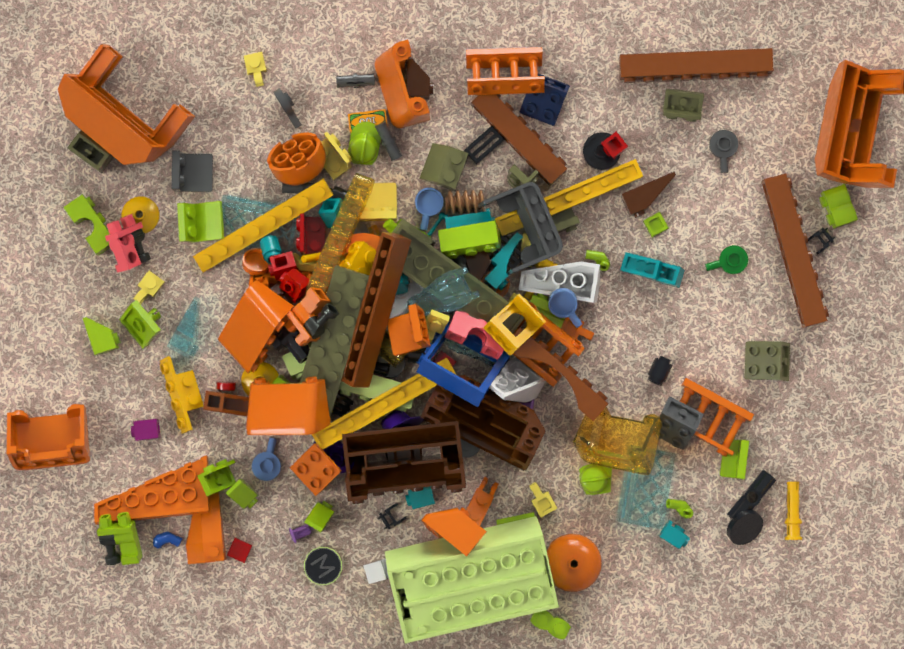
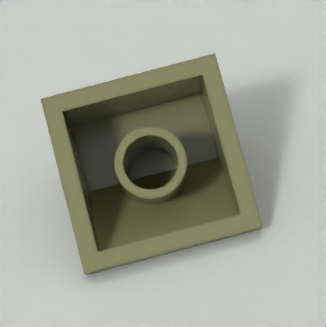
M433 143L419 179L455 192L469 153L450 146Z

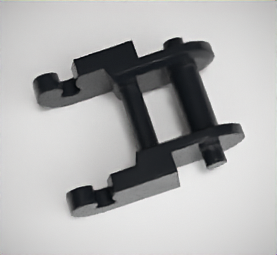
M828 227L822 228V232L817 231L808 238V241H810L812 238L818 237L823 243V248L816 252L817 255L830 246L829 242H834L833 239L835 237L832 238L826 231ZM822 233H824V235L829 240L826 243L820 236Z
M398 503L386 509L385 514H379L380 517L378 519H382L386 526L384 529H391V525L395 527L407 519L405 516L397 522L390 513V510L397 506ZM385 515H389L393 521L391 524L388 523L384 517Z

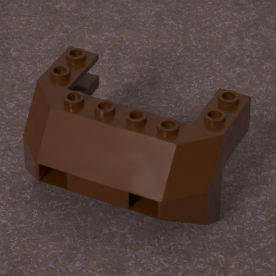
M459 375V377L478 388L481 386V383L465 375ZM437 384L421 414V418L430 424L435 423L437 426L442 422L458 421L460 439L523 471L529 467L546 432L533 409L517 401L503 400L491 389L480 405L476 407Z
M458 421L442 422L438 426L434 423L342 434L348 502L352 501L353 504L364 503V500L368 499V494L373 493V496H381L387 491H392V494L403 493L404 489H411L415 492L422 491L423 487L430 486L431 489L443 488L442 485H446L447 490H451V493L462 492V488H466ZM440 446L441 454L422 456V448ZM386 454V461L368 463L367 455Z

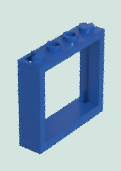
M449 321L442 334L436 333L432 343H430L431 346L427 347L425 352L421 354L417 361L419 367L416 372L478 407L490 390L489 387L505 367L510 356L505 350L498 360L480 353L482 340L476 335L467 336L463 345L495 362V365L479 388L436 364L432 359L447 340L444 336L450 324Z

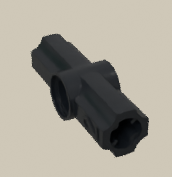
M283 326L279 332L276 331L279 341L285 348L290 350L299 364L307 360L310 348L308 345L299 346L295 341V338L300 334L298 329L292 333Z
M762 470L751 485L742 493V496L729 510L727 515L734 521L738 513L745 510H753L775 483L776 479L765 470ZM749 492H753L756 495V499L752 503L747 500Z

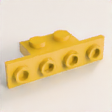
M168 356L160 360V370L166 380V390L170 393L171 407L177 416V426L183 434L193 430L187 412L202 408L203 401L193 370L176 374L171 357Z

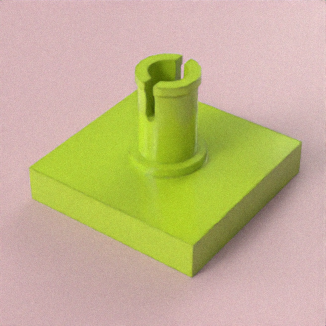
M135 300L129 305L119 320L142 349H144L161 330L155 323L156 320L161 318L160 312L154 315L158 311L156 308L151 309L147 313L141 304Z

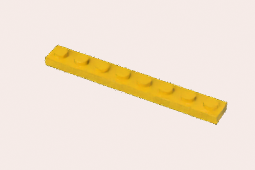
M634 159L549 195L544 200L551 216L643 178V174L637 160ZM517 210L495 218L502 237L524 228Z
M323 178L227 235L224 239L195 254L193 258L201 271L205 272L334 194Z
M447 358L436 363L456 374ZM418 373L331 422V425L311 435L323 450L341 440L342 434L353 433L432 389L437 384Z

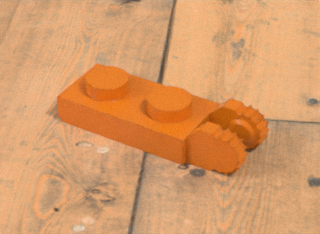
M485 476L466 509L471 514L469 518L479 526L492 503L493 495L499 483L495 482L489 494L482 491L488 482V478Z

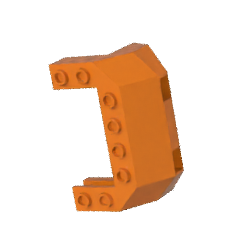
M100 44L79 74H64L58 93L65 117L121 164L153 162L174 146L195 116L181 104L179 106L173 104L155 130L150 128L102 88V85L123 56L110 45Z
M846 59L839 63L829 85L815 155V166L818 176L831 181L864 188H894L897 169L887 168V165L882 163H870L883 95L904 94V70H870Z

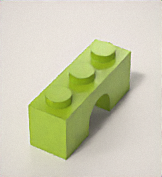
M82 194L63 208L77 225L84 220H91L93 222L94 230L85 239L99 256L110 248L109 241L107 242L105 238L110 233L104 224L106 222L105 217L101 212L97 213L93 207L96 205L90 197L86 198Z

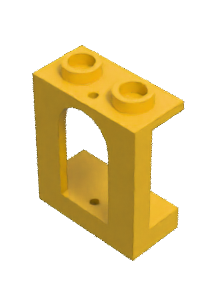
M518 294L483 329L511 356L546 321L529 304L527 299ZM517 313L525 318L526 327L515 337L503 325V322L510 315Z

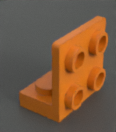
M417 304L408 306L409 313L388 320L387 325L394 356H400L431 346L424 310Z
M314 443L290 467L315 496L323 491L341 472V469L317 443Z

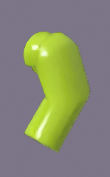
M586 250L585 259L595 260L600 265L601 271L609 269L610 261L605 253Z
M667 499L666 507L676 509L681 517L689 519L693 516L694 512L687 502L675 499Z

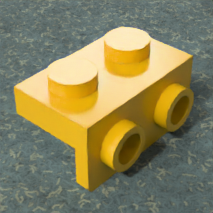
M355 241L350 245L349 253L339 266L370 275L377 250L364 241Z

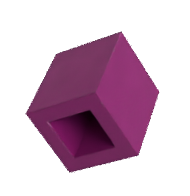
M159 419L133 421L134 426H131V435L135 437V441L161 438Z

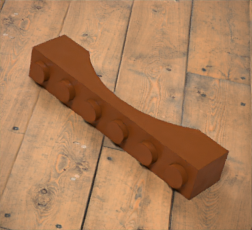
M520 327L514 336H518L524 329ZM533 334L514 354L519 358L542 361L558 370L571 385L577 399L578 409L594 421L609 404L606 401L608 397L600 390L596 393L591 388L593 386L592 383L586 378L581 380L577 376L579 373L571 365L566 367L562 363L564 359L556 352L552 355L547 350L549 346L542 340L537 342L533 338Z
M206 391L203 410L247 417L249 397Z

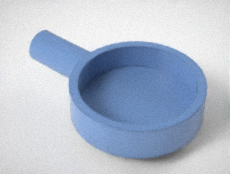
M434 188L420 190L415 198L416 209L422 215L420 230L427 231L430 217L439 214L443 208V196Z
M566 288L553 291L548 302L551 313L560 318L569 317L576 328L582 325V322L575 314L578 303L575 293Z
M269 438L266 452L258 454L253 459L252 471L260 480H273L280 473L281 463L274 454L277 439Z

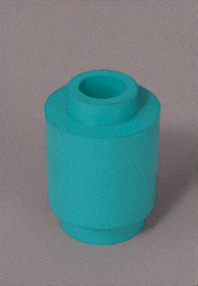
M267 235L261 239L260 247L263 258L268 264H271L269 257L282 254L279 240L273 235Z

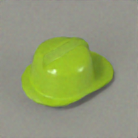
M361 122L351 132L348 153L353 164L372 165L378 157L381 137L375 128L376 125L371 122Z
M611 463L588 464L579 469L580 484L586 495L611 492Z

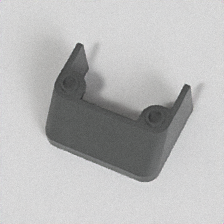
M533 182L525 183L483 200L478 204V207L482 208L497 201L499 208L503 212L509 213L517 210L531 245L524 248L521 252L520 257L523 265L506 272L508 275L533 266L562 251V240L537 184Z

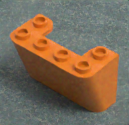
M256 279L243 294L218 340L248 374L250 372L254 373L260 364H263L267 359L268 349L266 347L268 345L271 346L277 337L274 335L275 332H279L289 319L287 314L292 311L294 305Z

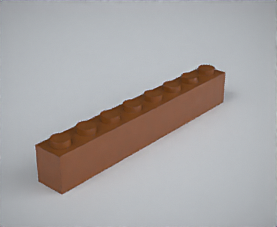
M772 48L620 54L619 78L624 80V83H635L636 80L643 79V82L646 83L654 82L655 79L670 82L674 81V78H681V81L693 80V77H700V80H710L713 76H719V79H730L731 76L745 79L749 78L750 75H757V78L769 77L768 74L774 71Z
M786 173L766 178L761 182L802 328L828 321L829 313L827 307L823 306V291L821 287L818 288L816 281L818 280V274L811 264L813 256L806 246L808 238L806 233L802 232L801 225H803L801 215L797 214V199L791 193V188H793L790 177L787 178Z
M381 233L353 332L348 360L341 380L352 387H370L411 243V239L400 234Z

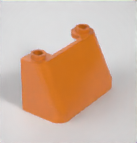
M408 39L394 44L375 61V69L391 123L399 129L430 121V111L426 100L421 97L409 99L401 70L405 69L407 59L411 58V47Z
M316 376L305 378L306 381L302 383L270 384V381L266 380L265 377L255 378L254 382L250 384L246 423L247 435H310L331 425L325 379H317Z
M73 404L67 408V414L30 418L22 410L7 413L6 454L12 466L17 470H32L88 463L90 461V447L84 404Z

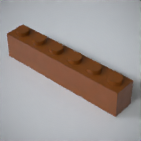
M500 94L478 95L471 102V106L501 134L505 141L534 171L537 170L539 172L538 175L549 186L567 171L565 167L567 165L560 156L557 158L552 153L554 150L549 144H543L539 140L540 135L534 129L530 130L526 126L527 122L520 115L517 117L513 113L514 109L508 102L503 103L500 99Z

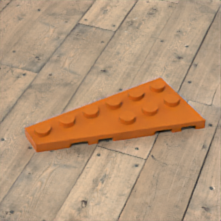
M205 455L200 460L185 464L184 467L166 472L144 482L145 484L132 487L122 494L114 495L95 503L94 523L96 525L99 524L100 516L105 514L111 515L112 522H118L117 515L122 512H129L131 520L135 521L210 513V496H206L197 476L204 472L203 468L209 466L208 456Z

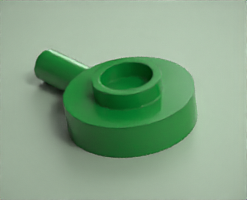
M728 246L721 252L718 261L705 264L706 271L722 268L728 274H738L747 267L748 255L739 246Z

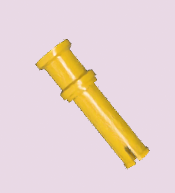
M787 482V518L785 520L787 536L785 540H802L800 536V524H802V521L799 519V482Z

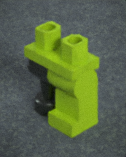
M129 512L119 513L117 515L118 522H112L110 514L101 515L97 535L99 536L100 544L106 547L108 553L105 556L106 565H116L120 562L122 565L138 564L143 554L135 527L136 523L135 520H131ZM115 545L120 546L121 557L119 553H116Z

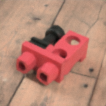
M132 214L120 218L123 228L119 220L106 224L110 234L105 236L107 242L109 241V247L114 252L118 264L115 265L117 273L130 270L151 259L149 253L144 252L142 241L145 238V233L141 229L143 228L142 222L136 223Z

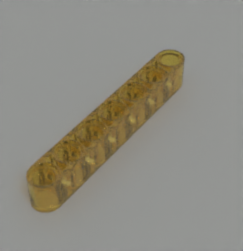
M355 173L310 277L306 292L310 287L321 288L327 294L335 265L339 266L345 256L374 187L375 179Z

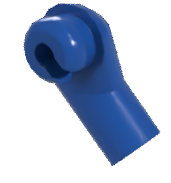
M166 531L154 537L153 546L155 548H162L164 544L171 543L179 547L183 538Z

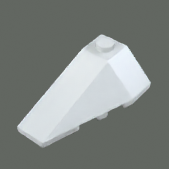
M574 262L521 271L518 290L551 295L557 289L566 288L575 293L577 300L597 303L600 286V265Z
M516 358L506 363L489 388L503 400L526 403L537 398L546 380Z

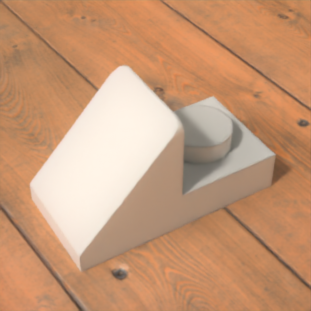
M386 559L363 565L369 584L389 578Z

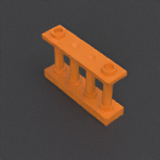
M542 47L466 50V69H472L473 78L467 79L468 95L544 93L545 77L538 76L537 67L542 66ZM511 67V77L500 78L499 68ZM518 67H530V77H519ZM480 68H491L492 78H480Z
M529 302V304H530L537 312H539V311L537 310V307H536L533 303ZM539 312L546 322L534 333L533 338L536 339L541 331L545 329L552 335L546 344L549 346L547 349L549 352L558 341L567 347V350L561 356L564 359L562 361L563 364L569 360L573 353L579 357L585 349L578 339L570 337ZM524 318L523 321L520 323V325L517 327V329L515 330V332L513 333V335L516 333V331H517V330L522 326V324L525 322V318ZM513 353L515 357L553 387L562 377L558 370L542 361L519 358Z
M685 378L681 386L685 387L683 389L685 392L680 402L687 404L691 395L696 393L701 396L700 400H702L697 411L704 414L708 404L714 403L718 405V412L705 436L697 431L693 436L717 448V453L725 457L727 455L732 456L734 451L729 449L742 423H745V421L750 422L754 414ZM731 412L735 414L734 418L736 420L721 445L713 441L712 438L724 415Z

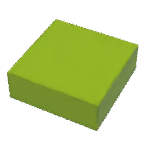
M660 212L643 220L651 237L669 229Z

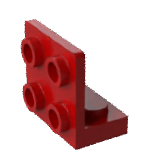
M300 213V218L296 219V228L300 232V237L296 238V248L302 255L325 252V223L321 217H306L304 213Z

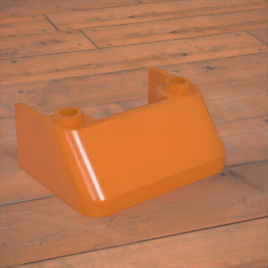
M463 507L460 510L453 508L428 513L421 520L431 533L439 539L444 538L466 557L487 532L469 518L471 514Z

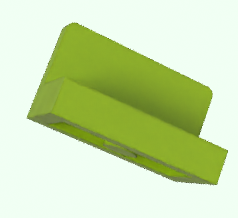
M733 440L729 449L734 451V454L732 456L727 455V457L722 455L720 476L745 479L749 441Z

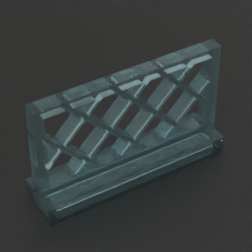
M224 194L222 198L223 222L225 219L227 223L223 227L229 225L234 232L236 230L231 222L240 217L246 225L247 222L242 215L247 211L253 212L257 218L259 217L257 213L264 214L278 205ZM226 207L234 208L238 214L230 221L225 215ZM298 217L293 219L292 228L287 232L282 227H279L283 234L278 239L285 236L289 242L287 250L281 249L282 253L292 250L296 219ZM259 240L256 241L257 244L252 243L249 245L250 247L261 249Z
M634 445L628 446L616 521L663 529L666 501L669 496L676 453ZM642 451L648 452L652 457V460L645 465L641 460ZM663 455L670 456L669 465L662 468L658 459ZM655 462L660 471L652 476L647 467ZM645 470L649 479L641 484L638 480V473ZM663 473L666 477V483L659 487L654 478ZM652 481L657 490L648 495L643 486ZM641 489L646 498L638 503L634 495L636 491ZM659 492L663 497V501L656 506L651 497ZM649 500L654 509L645 514L640 505ZM638 508L643 516L637 521L630 520L631 512ZM655 511L660 516L658 525L652 524L648 519V516Z

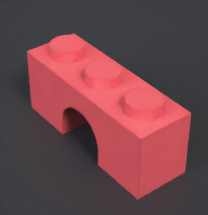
M455 311L444 336L445 338L462 345L468 335H476L482 340L480 353L497 360L504 351L483 329L487 324L485 320L473 318L463 311Z

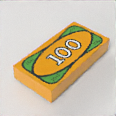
M386 109L348 114L350 134L353 128L361 122H371L377 126L386 121L387 124Z

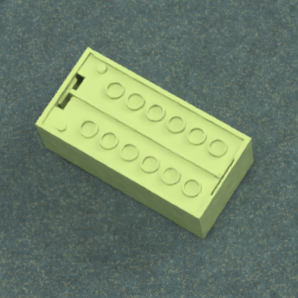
M537 516L483 528L487 531L467 557L444 538L385 551L387 572L404 642H414L558 608L559 605L545 541Z

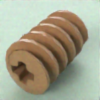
M449 190L447 196L445 195L446 215H448L449 209L452 210L453 214H456L457 209H459L460 214H463L465 209H467L468 214H471L472 209L475 210V213H479L480 209L484 212V207H478V204L484 200L482 190H479L478 195H476L474 190L471 191L470 195H468L467 190H464L462 196L459 190L456 191L455 196Z

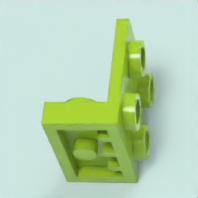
M222 201L198 204L177 203L179 242L195 243L224 239Z

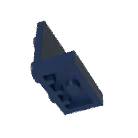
M544 76V93H526L519 112L554 126L570 85Z

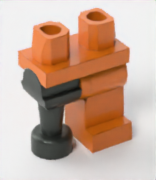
M310 287L304 299L287 314L289 319L284 326L292 333L298 329L300 334L295 338V341L299 346H306L311 341L317 342L325 332L324 324L328 319H334L339 314L337 309L329 304L331 301L321 288Z

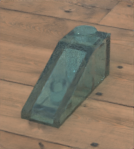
M196 296L167 345L168 348L188 359L190 356L194 357L199 348L197 343L199 337L200 299Z

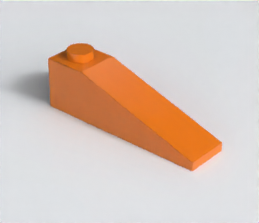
M219 492L210 495V513L192 515L186 542L188 564L227 560Z

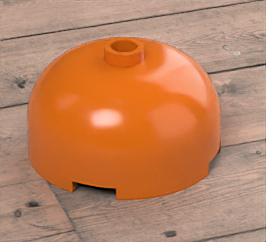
M309 132L291 135L293 139L283 144L279 142L270 151L267 163L275 178L283 184L298 186L308 183L323 170L326 162L325 149L316 134Z
M574 533L565 534L554 539L546 549L554 586L567 592H578L587 589L597 580L601 572L602 559L597 546L587 537ZM572 560L577 561L576 567H571L570 562Z

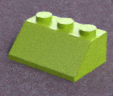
M495 220L438 230L441 253L450 259H455L458 255L464 254L467 256L476 255L477 252L481 251L494 252L496 249L501 248L500 231Z

